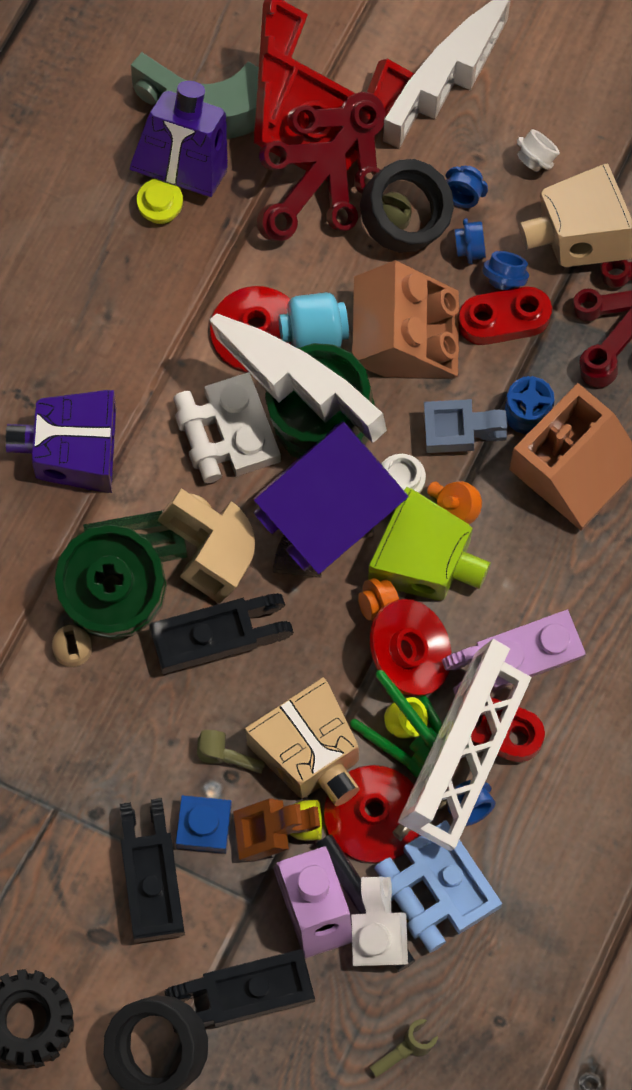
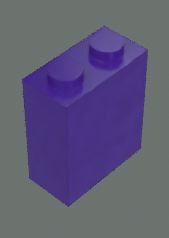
M342 420L254 496V501L259 507L253 513L271 534L280 529L292 543L286 548V551L304 571L312 566L320 574L409 496L344 420Z

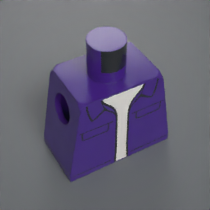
M183 81L178 84L176 93L172 91L163 92L147 118L130 164V170L212 197L228 168L227 125L224 110L204 102L205 88L203 85L195 81Z
M114 390L71 394L37 400L34 425L7 424L6 452L32 454L35 477L39 480L112 493L117 411Z

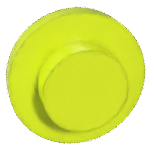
M152 179L139 189L137 207L141 215L147 220L156 224H165L172 221L181 212L183 195L178 186L158 179Z

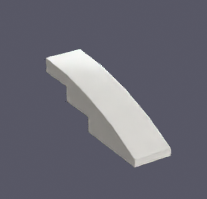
M511 0L490 1L468 17L434 49L407 82L384 119L383 142L400 149L418 113L436 119L454 84L468 90L472 89L508 20Z
M216 313L209 319L216 339L278 402H281L294 390L325 423L341 411L372 443L387 431L383 413L345 379L304 351L261 329Z

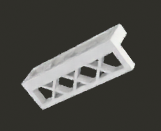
M492 639L475 652L398 820V823L448 851L454 850L458 844L532 678L504 662L510 648L495 639ZM498 676L514 684L508 700L493 704L490 692ZM503 709L498 719L496 711ZM485 714L492 735L489 742L474 746L471 734L480 715ZM484 751L479 761L477 753ZM466 756L473 775L469 785L454 789L451 778L460 758ZM465 794L460 804L457 796ZM447 799L454 819L448 833L430 823L441 801Z

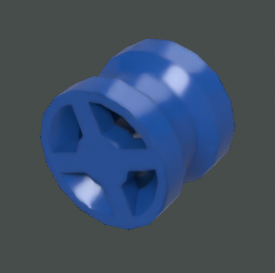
M534 376L522 377L516 380L510 386L506 398L507 402L504 410H506L507 423L516 432L528 434L553 409L555 399L550 385L543 379Z

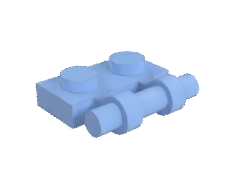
M447 820L436 826L447 833L450 829ZM419 836L405 845L403 849L412 863L411 866L400 872L391 857L374 867L379 877H391V901L395 900L402 912L406 913V918L409 921L407 929L414 939H421L429 953L434 952L446 943V940L436 927L443 920L448 918L457 933L461 934L499 910L502 906V902L460 839L456 848L448 851L427 838ZM422 880L437 901L436 904L426 910L411 889Z

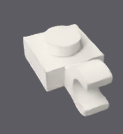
M362 877L361 895L366 914H351L353 966L408 964L406 913L391 912V877Z

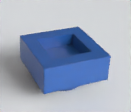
M182 795L176 848L226 854L232 801Z

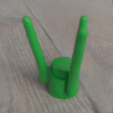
M378 670L376 672L377 679L420 735L409 746L414 755L411 757L357 719H352L350 726L405 765L414 777L418 778L441 729L442 722L426 695L415 696L424 704L427 710L428 721L432 727L428 729L383 670Z

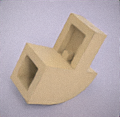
M181 488L165 507L157 521L197 547L180 578L220 604L237 587L252 561L255 551V537L252 526L244 512L232 501L219 514L211 508L204 498L195 494H189Z

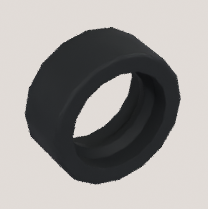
M416 159L397 160L382 168L365 186L360 201L362 222L369 235L382 247L398 253L416 252L439 238L449 226L454 210L452 190L444 176L432 165ZM397 180L414 183L425 193L430 203V221L423 229L417 232H407L399 229L389 220L383 209V192L389 184Z
M155 995L125 1005L112 1017L104 1035L103 1055L110 1075L124 1090H183L194 1082L203 1070L208 1058V1036L202 1019L190 1005L175 997ZM149 1016H161L169 1020L178 1031L182 1043V1059L178 1068L170 1075L162 1078L150 1077L143 1073L135 1063L130 1049L131 1033L134 1026L141 1019Z

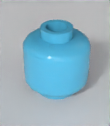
M328 292L292 297L287 304V314H280L278 316L281 340L291 342V345L296 348L313 343L341 347L342 340L349 339V324L345 303H337L334 295Z

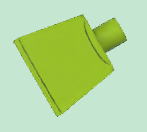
M406 487L404 491L409 497L395 509L369 565L368 580L376 578L379 581L387 579L397 591L438 601L445 599L454 579L480 589L491 562L467 553L473 528L417 491Z

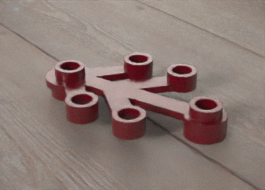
M359 92L349 96L341 108L315 110L309 105L297 106L289 112L287 123L289 128L296 134L311 133L317 127L341 128L330 142L286 145L281 141H273L262 146L259 152V159L261 164L269 170L282 169L288 164L313 162L282 203L269 204L259 212L257 228L264 238L270 241H283L293 236L298 226V213L327 177L330 208L327 211L326 218L329 226L334 230L342 231L350 230L356 225L358 212L349 203L345 154L355 142L359 171L355 175L354 184L357 191L362 194L366 186L364 183L366 174L371 173L374 176L380 171L377 168L374 136L383 128L386 113L378 97L368 92ZM362 107L367 108L370 112V120L367 124L363 123L359 118V111ZM301 111L305 112L309 117V124L305 129L300 127L297 122V116ZM272 147L278 148L281 153V159L277 164L272 163L269 159V151ZM340 208L345 209L348 214V220L344 225H341L336 217ZM279 213L283 214L287 220V225L282 231L275 226V217Z
M627 260L603 262L602 278L604 283L612 288H620L626 285L628 281L632 280V262ZM615 268L623 270V272L619 275H611L608 273L610 270ZM583 289L574 297L575 314L581 320L593 321L600 315L629 311L601 345L590 346L582 353L579 360L580 373L584 382L592 387H605L616 379L618 375L617 356L632 339V290L600 295L594 289ZM587 301L596 303L592 308L581 307V304ZM596 359L606 360L601 365L591 363V361Z

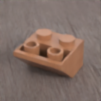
M396 260L354 276L352 354L365 369L383 377L453 379L458 377V290Z
M577 383L514 447L509 470L582 531L632 479V441L616 415Z

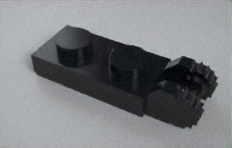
M273 593L249 600H244L243 597L152 622L149 624L162 674L257 648V645H269L289 638L294 633L290 621L275 622L253 629L250 617L258 618L284 608L285 602L282 594Z
M162 798L151 799V806L149 807L151 822L154 824L156 835L136 838L135 826L137 823L135 809L132 808L131 802L120 804L124 839L121 840V848L135 943L185 936L171 833H167Z
M303 949L204 973L203 978L168 987L164 991L165 996L175 997L183 1002L207 993L211 1009L196 1012L202 1019L205 1028L215 1024V1027L315 1002ZM173 1026L174 1033L177 1034L178 1031H177V1030L175 1029V1027Z

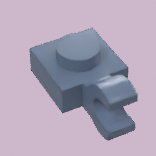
M472 399L424 402L427 453L474 451V437L486 441L507 440L506 410L472 412Z

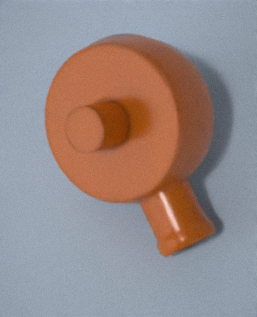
M434 481L428 486L427 494L436 498L437 505L468 524L473 523L478 518L482 509V498L479 491L473 485L464 481L449 483L444 487Z

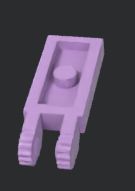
M567 609L479 641L473 647L446 656L442 659V663L446 671L463 668L471 663L475 652L492 639L510 648L504 662L530 677L580 660L585 657L586 653ZM498 676L492 690L512 685V683ZM462 682L453 688L455 696Z

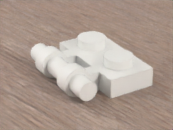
M250 372L205 386V395L209 404L203 406L195 404L190 391L180 392L173 397L178 410L175 414L180 431L186 432L192 448L189 451V457L193 467L200 470L204 483H213L219 480L222 474L218 464L228 460L231 462L236 477L281 462L280 451ZM216 423L222 441L210 443L204 426Z

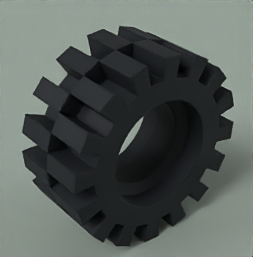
M26 969L17 970V975L11 977L6 973L0 977V1060L9 1066L10 1063L14 1064L18 1069H27L29 1065H35L36 1068L45 1066L44 1061L50 1058L54 1061L60 1056L59 1051L61 1048H67L70 1042L69 1035L74 1030V1013L69 998L59 983L53 977L50 979L45 977L44 972L35 970L34 974L27 973ZM31 1000L39 1003L45 1009V1026L39 1034L32 1038H18L7 1028V1015L10 1009L18 1002Z

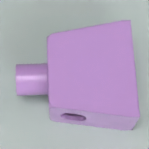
M326 846L277 862L274 866V872L305 959L352 943L350 912ZM335 924L333 927L327 930L315 932L317 929L325 925Z

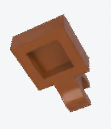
M269 798L233 811L239 860L254 862L289 850L287 834L308 832L320 827L318 807L313 806L305 810H300V804L284 807L283 800Z

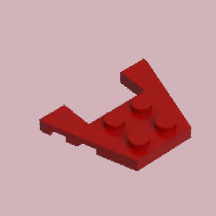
M264 0L254 143L262 147L264 144L273 141H281L286 145L330 142L341 127H317L311 133L296 134L289 128L287 123L289 112L293 108L303 105H309L315 110L341 108L344 101L355 93L292 58L308 14L283 0ZM388 58L378 61L367 90L368 93L380 99L385 108L386 116L407 82L414 75L413 72ZM362 107L359 111V118L365 124L370 120V112L367 108ZM301 111L297 116V122L304 129L309 124V117L305 112ZM355 142L345 154L347 170L357 159ZM272 147L270 149V152L281 157L278 148ZM313 162L294 163V165L306 171L313 164Z

